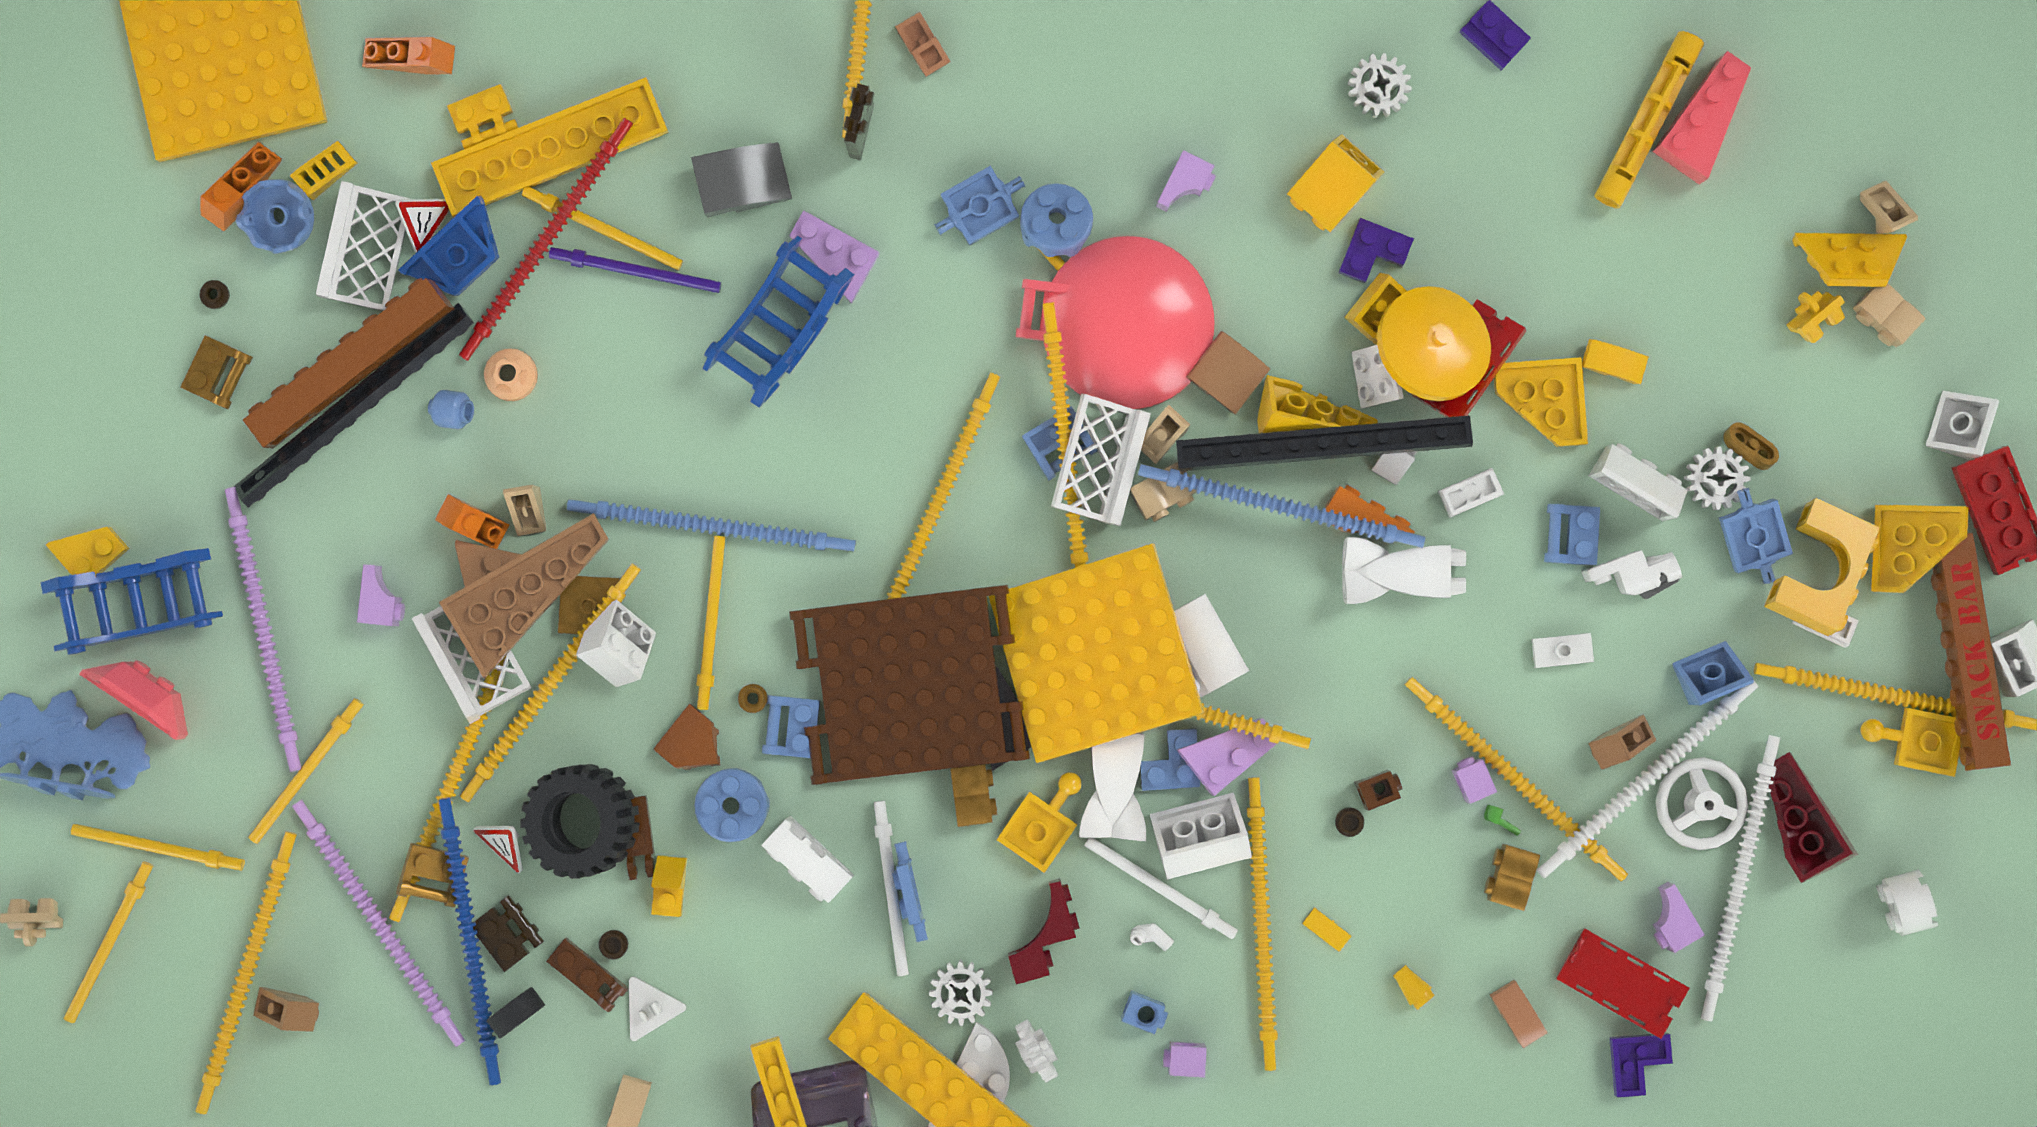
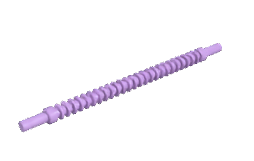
M235 487L227 488L224 490L231 516L228 522L230 528H234V532L231 535L236 536V540L233 543L238 545L235 551L240 553V556L237 557L242 562L239 568L244 570L241 576H245L243 584H247V588L244 591L249 593L246 599L251 601L248 608L253 609L250 616L254 617L255 621L252 624L257 626L254 632L259 635V637H256V640L260 641L258 649H262V653L259 656L264 657V661L261 664L266 666V669L263 670L264 673L268 674L265 681H269L270 685L267 686V689L272 691L269 697H273L274 701L271 702V705L275 706L273 713L277 714L275 721L279 722V726L276 727L277 730L281 731L278 734L279 742L284 744L289 770L293 772L301 770L295 743L298 740L297 732L292 730L295 724L290 722L293 715L288 714V711L291 710V707L286 705L289 699L284 697L287 691L283 690L285 683L281 682L283 675L279 674V670L282 668L277 666V662L280 659L275 657L278 651L273 649L276 643L271 641L274 635L269 632L272 626H268L270 618H266L268 610L264 609L267 603L262 601L265 595L260 593L263 586L258 584L261 578L256 576L259 570L254 567L257 565V562L253 561L255 554L251 553V549L254 547L249 545V541L252 538L247 536V533L250 532L245 527L248 525L246 515L242 514Z
M303 800L295 803L292 807L308 829V837L316 841V847L320 846L321 850L319 853H324L326 855L324 860L330 861L329 867L335 868L333 873L339 874L338 881L343 880V888L347 887L349 889L347 894L353 895L352 901L358 902L357 908L363 909L361 915H366L368 917L366 922L372 923L371 929L377 930L375 935L381 936L380 943H386L385 950L389 949L391 951L389 956L396 958L394 963L400 964L399 970L405 971V978L409 977L410 981L408 984H413L415 986L413 991L419 992L418 998L424 999L422 1004L428 1005L427 1012L433 1013L431 1016L436 1024L440 1023L455 1047L466 1041L449 1017L451 1015L449 1009L441 1005L443 1003L442 1000H437L438 993L434 994L432 992L434 987L427 985L429 980H424V973L418 972L420 967L414 966L415 959L409 958L410 952L404 951L406 946H401L399 943L401 939L395 938L396 931L391 932V924L387 925L385 923L387 918H382V911L376 910L378 905L372 904L373 897H367L368 890L362 889L364 884L357 882L359 877H354V870L348 869L350 864L343 861L345 856L339 855L340 849L334 848L336 843L330 842V835L326 836L324 825L322 823L318 824Z

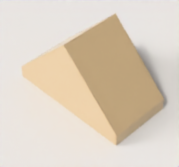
M527 485L503 489L517 536L545 532L546 522L540 487Z

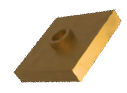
M576 576L560 594L558 633L578 634V630L582 631L584 629L582 624H588L587 618L593 617L592 611L598 610L597 604L603 603L602 598H607L606 592L612 585L615 586L621 578Z

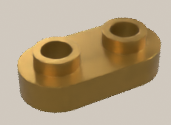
M1740 422L1733 423L1724 432L1723 438L1727 447L1732 449L1737 455L1742 456L1743 459L1760 470H1768L1778 461L1779 452L1775 445L1746 424Z

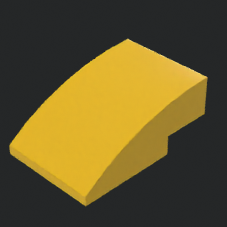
M1379 273L1344 318L1377 345L1378 326L1384 311L1397 297L1407 292V290L1391 275Z

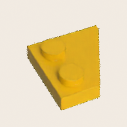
M111 527L99 528L54 540L46 544L48 549L71 575L95 572V577L97 573H103L130 549Z

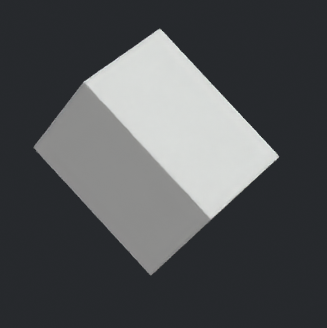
M1942 391L1926 446L1964 459L1982 457L1999 400Z

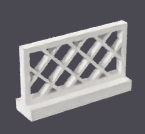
M341 181L316 290L318 297L380 311L386 309L385 304L391 297L406 229L401 217L391 221L383 207L393 201L396 202L398 199L410 198ZM359 193L372 196L378 206L362 214L357 207ZM377 198L385 199L386 201L380 204ZM355 210L360 215L356 219H354ZM381 210L389 223L374 232L365 218ZM363 220L371 234L356 243L350 234L351 227ZM401 221L398 232L394 225ZM392 227L397 235V240L394 245L385 249L377 235ZM374 237L382 252L367 260L359 246ZM350 238L353 245L347 248L348 240ZM356 248L365 262L349 270L344 263L345 254ZM394 250L393 258L391 259L388 253ZM385 255L391 263L390 271L378 277L370 263ZM368 266L376 280L361 288L352 274ZM342 267H344L347 273L340 276ZM350 276L358 291L349 296L336 294L339 282ZM388 277L387 284H386V288H385V286L383 285V283H382L381 281L384 280V279H386V278ZM379 283L385 292L382 304L370 302L364 291ZM361 294L365 300L357 299L354 297Z
M1081 394L1051 507L1095 519L1106 524L1121 526L1151 413L1131 409L1087 394ZM1088 402L1096 404L1101 413L1100 417L1091 422L1085 413ZM1104 407L1109 408L1111 410L1106 412ZM1117 411L1125 413L1124 425L1115 430L1109 416ZM1104 420L1110 434L1099 440L1092 426ZM1087 430L1094 444L1082 450L1078 443L1079 434ZM1113 438L1117 445L1116 454L1108 458L1102 444ZM1097 448L1103 462L1091 468L1085 454ZM1080 458L1086 472L1074 478L1070 467L1073 461ZM1106 466L1110 474L1109 480L1100 486L1094 472ZM1089 476L1095 490L1083 496L1077 483ZM1072 486L1079 500L1071 505L1061 503L1064 490ZM1097 494L1102 501L1099 514L1091 512L1086 502ZM1081 504L1083 509L1077 508V506Z
M440 606L425 615L421 613L412 618L470 724L479 720L480 716L532 688L511 650L507 653L503 666L497 665L494 668L501 670L497 686L481 682L483 676L480 671L477 680L465 678L463 670L466 661L474 663V661L468 657L469 653L466 648L463 656L451 653L449 650L452 637L459 639L460 637L454 632L455 629L452 624L449 631L437 628L433 619L445 614L442 607ZM441 634L448 635L446 642ZM455 659L461 660L460 666H458ZM509 661L513 665L514 669L507 668ZM506 672L518 675L523 683L512 690L501 687ZM468 683L475 685L473 691H472V689L470 688V686H469ZM480 686L495 690L492 701L483 706H480L476 699ZM499 692H504V693H505V694H503V695H501V696L498 697Z

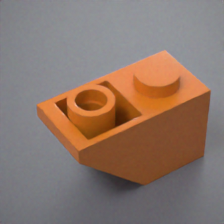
M449 494L435 518L437 522L447 528L494 549L498 548L510 525Z

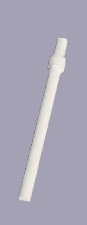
M885 801L874 802L877 825H874L875 837L879 838L897 976L908 975L909 972L898 891L895 888L892 874L895 870L890 836L893 835L891 823H888Z
M1088 838L1084 844L1085 847L1202 920L1201 924L1210 930L1214 928L1230 939H1233L1238 932V929L1220 919V914L1212 909L1206 910L1095 838Z

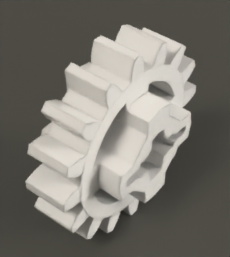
M1383 53L1380 60H1377L1376 56L1371 54L1369 63L1361 59L1358 63L1361 69L1353 68L1351 74L1356 78L1349 79L1348 85L1354 87V89L1350 90L1348 95L1349 97H1357L1353 104L1354 107L1361 104L1364 106L1362 114L1365 115L1368 110H1372L1373 118H1377L1379 112L1382 111L1384 116L1388 117L1391 108L1397 113L1401 109L1398 102L1405 104L1409 99L1403 93H1410L1412 90L1411 86L1405 85L1411 79V75H1403L1402 72L1406 68L1405 64L1399 67L1395 65L1397 57L1387 61L1386 53ZM1383 68L1389 70L1393 74L1391 75L1383 70ZM1369 70L1370 80L1361 84L1362 76ZM1377 80L1381 85L1385 84L1383 91L1379 87H1374ZM1398 87L1396 97L1390 101V91ZM1366 97L1372 98L1376 101V103L1371 102Z
M1715 447L1713 453L1709 448L1703 450L1704 457L1699 454L1694 455L1693 459L1696 464H1688L1686 466L1688 470L1692 471L1691 475L1684 476V480L1691 481V485L1686 489L1696 493L1692 498L1693 501L1703 500L1701 507L1707 508L1712 503L1713 510H1720L1721 503L1727 509L1732 507L1731 500L1735 503L1740 502L1737 491L1746 488L1743 486V482L1750 481L1751 478L1743 475V472L1749 469V467L1740 466L1739 463L1743 457L1737 456L1733 458L1732 449L1726 450L1724 454H1722L1721 447ZM1711 460L1708 469L1705 472H1700L1704 464ZM1726 464H1729V465H1730V467L1733 469V472H1734V473H1732V472L1729 470V468L1726 466ZM1717 474L1718 477L1727 478L1728 480L1718 483L1716 480L1708 479L1707 477ZM1700 484L1708 490V494L1702 489ZM1730 485H1734L1731 492L1728 495L1724 496V494H1726V489Z
M959 960L958 967L956 968L949 962L947 963V972L941 969L937 971L940 980L932 979L931 984L937 987L935 990L929 991V996L936 997L931 1006L932 1008H941L938 1013L939 1017L945 1014L949 1015L948 1023L950 1024L954 1018L958 1019L960 1026H963L964 1018H968L971 1023H974V1015L976 1013L982 1017L985 1015L982 1006L990 1007L991 1002L985 998L986 996L993 995V990L985 987L991 980L990 978L982 979L981 976L984 973V969L981 968L977 972L974 971L973 962L968 965V968L964 967L962 960ZM967 974L969 976L966 979H956L952 975ZM943 984L949 990V997L945 1002L941 995ZM977 984H979L981 990L979 1001L973 996V989ZM966 987L968 999L962 996L957 999L955 997V988L962 989ZM965 1006L969 1009L964 1012L954 1011L955 1007Z
M1028 1019L1016 1025L1015 1029L1021 1040L1015 1042L1030 1072L1033 1074L1038 1071L1045 1083L1057 1077L1058 1074L1052 1062L1058 1060L1043 1030L1040 1028L1035 1031Z

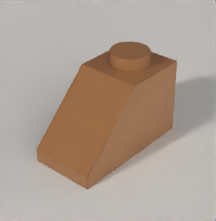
M1643 714L1601 734L1588 744L1594 759L1602 770L1630 760L1654 743L1656 738Z
M259 987L253 1016L280 1030L313 1032L315 1022L319 1016V1002L303 995Z

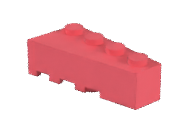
M1729 51L1718 58L1652 152L1700 185L1706 181L1712 171L1751 67Z

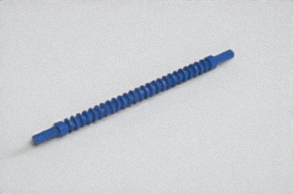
M446 797L439 799L443 823L441 836L442 839H446L443 846L448 849L445 852V855H449L446 863L451 865L448 868V871L452 872L449 879L453 880L451 888H454L455 891L452 895L456 896V900L453 903L458 905L455 912L459 913V916L456 919L461 922L458 925V928L462 929L459 936L464 938L461 945H465V949L462 952L467 955L464 961L468 962L465 969L470 971L467 977L471 978L468 985L472 986L470 994L474 995L471 1001L475 1003V1006L472 1009L477 1011L474 1018L478 1019V1022L475 1025L480 1028L477 1031V1034L481 1035V1038L478 1040L479 1043H482L480 1054L482 1057H485L489 1085H498L501 1083L496 1056L499 1053L498 1044L494 1043V1040L497 1038L495 1035H492L494 1030L487 1022L489 1016L492 1015V1012L488 1011L491 1004L486 1002L489 996L485 995L488 988L484 987L486 979L482 978L485 971L481 970V967L484 964L479 962L482 955L478 954L481 948L476 945L479 942V939L475 938L478 931L473 929L476 922H472V918L475 915L470 912L473 909V906L469 905L472 898L467 896L470 893V890L466 889L469 882L465 881V877L468 874L463 872L466 865L462 864V861L465 858L460 856V853L463 852V849L459 848V844L462 841L457 838L460 836V830L458 826H455L451 799Z

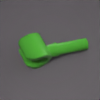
M1488 804L1484 813L1485 820L1504 827L1516 836L1521 833L1520 829L1501 818L1504 809Z

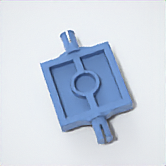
M990 165L940 194L948 208L949 217L934 225L940 235L956 227L970 246L1019 218V214L1012 204L1011 194L1026 186L1020 176L1004 184V182L997 178Z
M1743 488L1737 491L1741 508L1733 513L1719 517V521L1734 571L1739 574L1750 569H1760L1763 583L1770 584L1776 580L1771 565L1780 558L1793 554L1778 500L1772 498L1761 503H1753L1750 489Z
M905 841L894 844L898 865L896 866L897 870H894L892 874L896 890H902L903 898L899 902L902 918H908L909 925H913L916 942L928 940L924 924L926 921L923 919L911 865L912 859L909 857L907 842Z

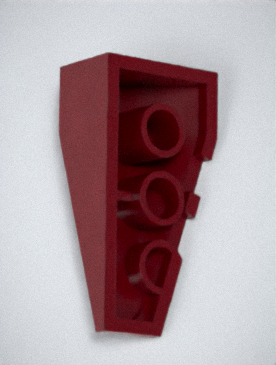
M1791 752L1776 759L1774 766L1777 769L1775 776L1771 777L1773 784H1769L1770 794L1784 845L1785 858L1800 882L1803 883L1839 866L1858 855V853Z

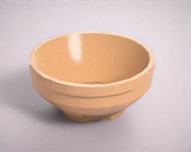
M510 348L496 352L487 361L484 369V379L488 389L497 398L505 401H518L525 398L532 392L537 383L538 373L534 361L529 355L518 349ZM504 365H512L515 368L516 375L513 380L506 382L500 378V369Z

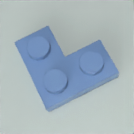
M1196 728L1167 730L1169 759L1141 761L1142 791L1200 787V780L1177 751L1179 748L1197 743Z

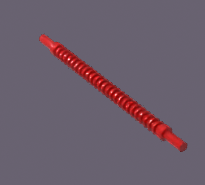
M624 117L608 141L604 140L599 146L601 151L595 152L597 157L590 159L592 164L585 166L587 169L585 173L581 172L582 179H576L577 186L571 187L573 191L571 194H566L568 198L567 200H562L563 206H558V213L552 214L553 220L547 221L549 226L543 227L544 233L538 234V241H533L535 246L528 248L530 253L528 255L524 254V261H519L521 266L514 268L516 273L514 275L510 274L511 280L509 282L505 281V288H500L502 293L495 295L497 300L496 302H491L492 308H486L487 315H482L481 318L483 320L481 322L477 321L473 327L474 333L458 354L460 357L469 361L482 340L489 338L493 332L492 326H497L496 320L502 319L500 314L506 313L505 307L511 306V299H516L514 294L521 292L519 287L525 286L524 280L530 279L528 275L530 272H535L533 267L535 265L539 266V259H544L542 254L549 252L547 247L554 244L552 242L553 238L558 239L557 232H563L561 227L563 224H568L567 218L573 217L571 212L577 211L576 205H581V198L587 197L586 191L592 190L590 185L596 184L595 178L601 177V170H606L604 165L606 163L610 164V157L614 158L618 153L619 149L617 147L633 126L631 121Z

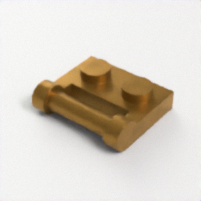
M205 335L180 388L229 410L232 403L230 398L246 364L250 365L253 357ZM230 357H233L236 360L220 394L217 395L214 391Z
M410 843L396 894L403 897L412 895L443 902L445 906L454 908L456 904L453 902L456 900V896L452 895L455 889L451 888L453 880H450L449 877L452 875V872L448 871L451 865L446 863V860L449 859V855H445L446 851ZM460 854V856H463L465 858L462 861V864L467 866L469 857ZM415 875L449 883L447 891L412 884L411 879Z

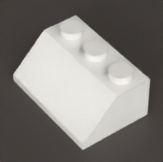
M1617 443L1616 446L1613 444L1606 446L1588 476L1661 521L1676 519L1681 512L1687 489L1681 486L1682 481L1670 474L1664 476L1657 472V466L1646 459L1639 461L1631 456L1632 451L1622 444Z
M1206 594L1174 610L1200 697L1209 694L1249 671Z
M1234 792L1150 814L1167 879L1252 858L1248 834Z

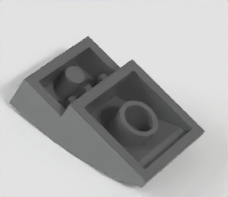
M779 142L732 148L691 157L706 217L732 211L741 212L792 199Z

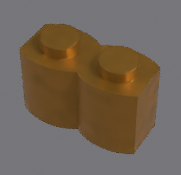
M985 764L950 768L958 827L993 823L992 816L997 815L996 799L989 798L988 787L994 786L992 769H986Z
M1502 844L1501 849L1497 848L1492 860V865L1496 866L1493 877L1489 876L1487 878L1484 893L1488 894L1487 900L1524 911L1538 867L1540 854Z

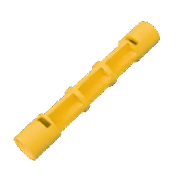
M1685 31L1677 33L1594 195L1601 203L1612 208H1621L1669 111L1704 46V42L1694 34Z

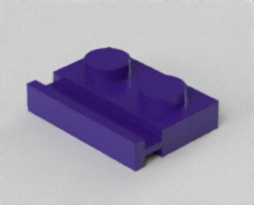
M1488 0L1459 31L1463 37L1501 71L1531 39L1525 31L1491 0Z

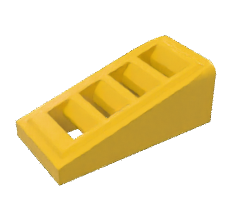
M336 141L295 170L290 177L310 199L315 200L358 163L342 144ZM337 153L345 163L340 166L332 155ZM326 160L334 167L335 170L333 172H330L323 164ZM319 168L326 177L320 179L314 170ZM308 175L316 183L313 186H311L305 179Z

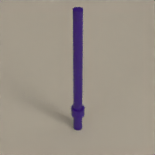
M551 247L549 251V258L570 262L571 266L583 268L584 266L715 293H720L722 282L588 255L586 251L579 249L569 251Z

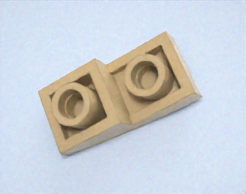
M623 1074L606 1127H638L652 1082Z

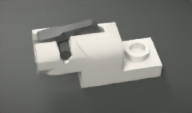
M1642 550L1635 551L1581 571L1585 582L1594 581L1595 585L1612 580L1611 574H1613L1621 594L1639 595L1643 599L1651 598L1682 578L1680 566L1672 552L1658 556H1649L1645 559Z

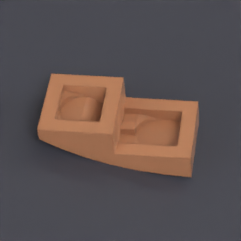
M920 12L895 26L896 31L925 77L950 62L938 39L933 35Z
M1515 980L1490 994L1498 1011L1507 1022L1522 1048L1548 1033Z

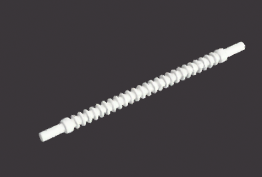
M1754 681V683L1738 689L1730 697L1725 696L1720 700V706H1714V712L1708 711V717L1703 716L1702 722H1696V728L1690 727V733H1684V739L1678 738V744L1673 743L1671 750H1665L1666 755L1660 754L1659 761L1654 760L1653 766H1647V772L1641 771L1642 776L1635 777L1636 782H1629L1630 787H1623V793H1617V799L1611 798V804L1606 803L1604 810H1598L1599 815H1592L1593 820H1587L1586 826L1581 825L1580 832L1574 831V837L1569 836L1568 842H1562L1557 847L1558 851L1537 869L1538 873L1543 878H1546L1565 860L1570 861L1575 857V851H1581V845H1588V839L1593 840L1594 834H1600V828L1606 829V823L1611 824L1612 817L1618 818V812L1623 813L1625 806L1630 807V801H1637L1636 796H1642L1643 790L1648 791L1649 784L1655 785V779L1660 780L1662 773L1667 774V768L1672 769L1674 762L1679 763V757L1685 758V752H1691L1692 746H1698L1697 741H1704L1703 736H1709V730L1715 731L1716 724L1722 725V719L1727 720L1728 714L1733 715L1738 710V705L1758 688L1757 683Z
M1772 735L1768 736L1763 761L1757 767L1759 777H1755V780L1758 782L1757 785L1753 786V789L1756 790L1755 793L1751 794L1754 800L1749 802L1752 808L1747 810L1750 816L1745 818V821L1748 822L1747 826H1743L1746 833L1741 835L1744 841L1739 843L1742 849L1737 851L1740 857L1735 859L1738 865L1733 867L1736 870V874L1731 875L1734 878V882L1729 884L1732 890L1727 892L1730 898L1725 900L1728 906L1723 908L1726 911V915H1722L1724 923H1720L1722 931H1718L1720 939L1716 940L1718 947L1714 948L1716 955L1712 956L1714 964H1710V967L1713 969L1712 972H1708V975L1711 977L1706 980L1704 987L1707 993L1701 1019L1712 1022L1718 995L1724 989L1722 979H1726V976L1723 973L1728 971V968L1725 967L1726 963H1730L1727 956L1732 954L1729 948L1734 946L1731 940L1736 938L1733 932L1738 930L1735 926L1736 922H1740L1737 915L1742 914L1739 907L1744 905L1741 899L1746 897L1743 891L1748 889L1745 883L1750 881L1747 878V874L1752 873L1749 870V866L1754 864L1751 862V858L1756 856L1753 854V850L1758 848L1755 845V841H1759L1757 833H1761L1759 825H1763L1761 817H1765L1763 809L1767 808L1765 801L1769 800V797L1766 795L1767 792H1771L1768 786L1773 784L1771 777L1775 776L1777 769L1774 763L1780 737Z

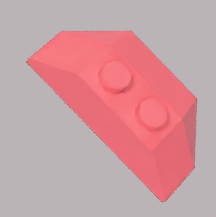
M135 660V662H118L82 669L79 673L80 676L108 693L173 739H185L188 735L181 694L173 689L175 685L168 679L161 676L156 678L149 673L151 668L138 660Z

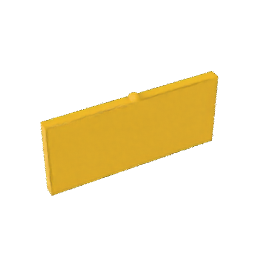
M1315 907L1302 923L1338 952L1341 951L1351 937L1350 934L1335 924L1334 920L1331 921Z

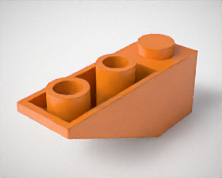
M434 37L366 38L362 67L428 75L452 74L455 46Z
M258 142L200 196V214L219 229L225 231L236 220L237 215L243 209V194L255 186L257 182L268 180L282 161V158Z
M1346 485L1344 488L1341 486L1337 487L1324 507L1326 512L1334 510V514L1342 512V516L1350 514V518L1358 516V520L1366 518L1369 523L1371 520H1374L1376 525L1382 522L1383 526L1391 524L1397 526V530L1413 534L1415 532L1409 528L1410 522L1398 515L1394 518L1384 513L1386 510L1384 506L1373 500L1369 503L1359 498L1361 493L1349 485ZM1339 527V528H1338V529L1341 530L1342 532H1349V533H1351V530H1350V529H1347L1346 531H1343V528H1342V527Z

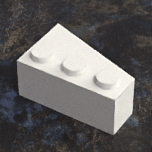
M792 816L786 818L761 845L775 861H780L788 868V873L798 882L803 881L810 887L809 892L820 902L825 900L829 903L854 876L847 867Z

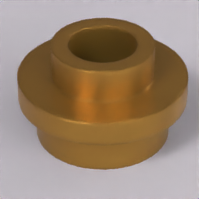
M757 684L746 685L739 692V705L744 711L749 713L761 711L767 704L765 689ZM750 693L758 695V702L756 704H751L748 701Z

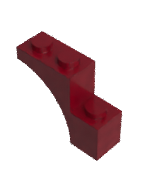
M1060 878L1049 881L1051 890L1050 910L1039 933L1023 947L1008 953L1016 985L1050 976L1049 968L1054 967L1050 950L1044 951L1043 947L1076 938L1074 930L1080 929L1076 912L1070 913L1067 902L1072 901L1068 884L1062 885Z

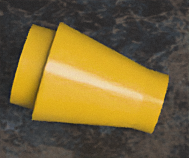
M1407 965L1393 975L1409 1005L1413 1004L1417 1010L1435 996L1430 990L1432 987L1411 971Z

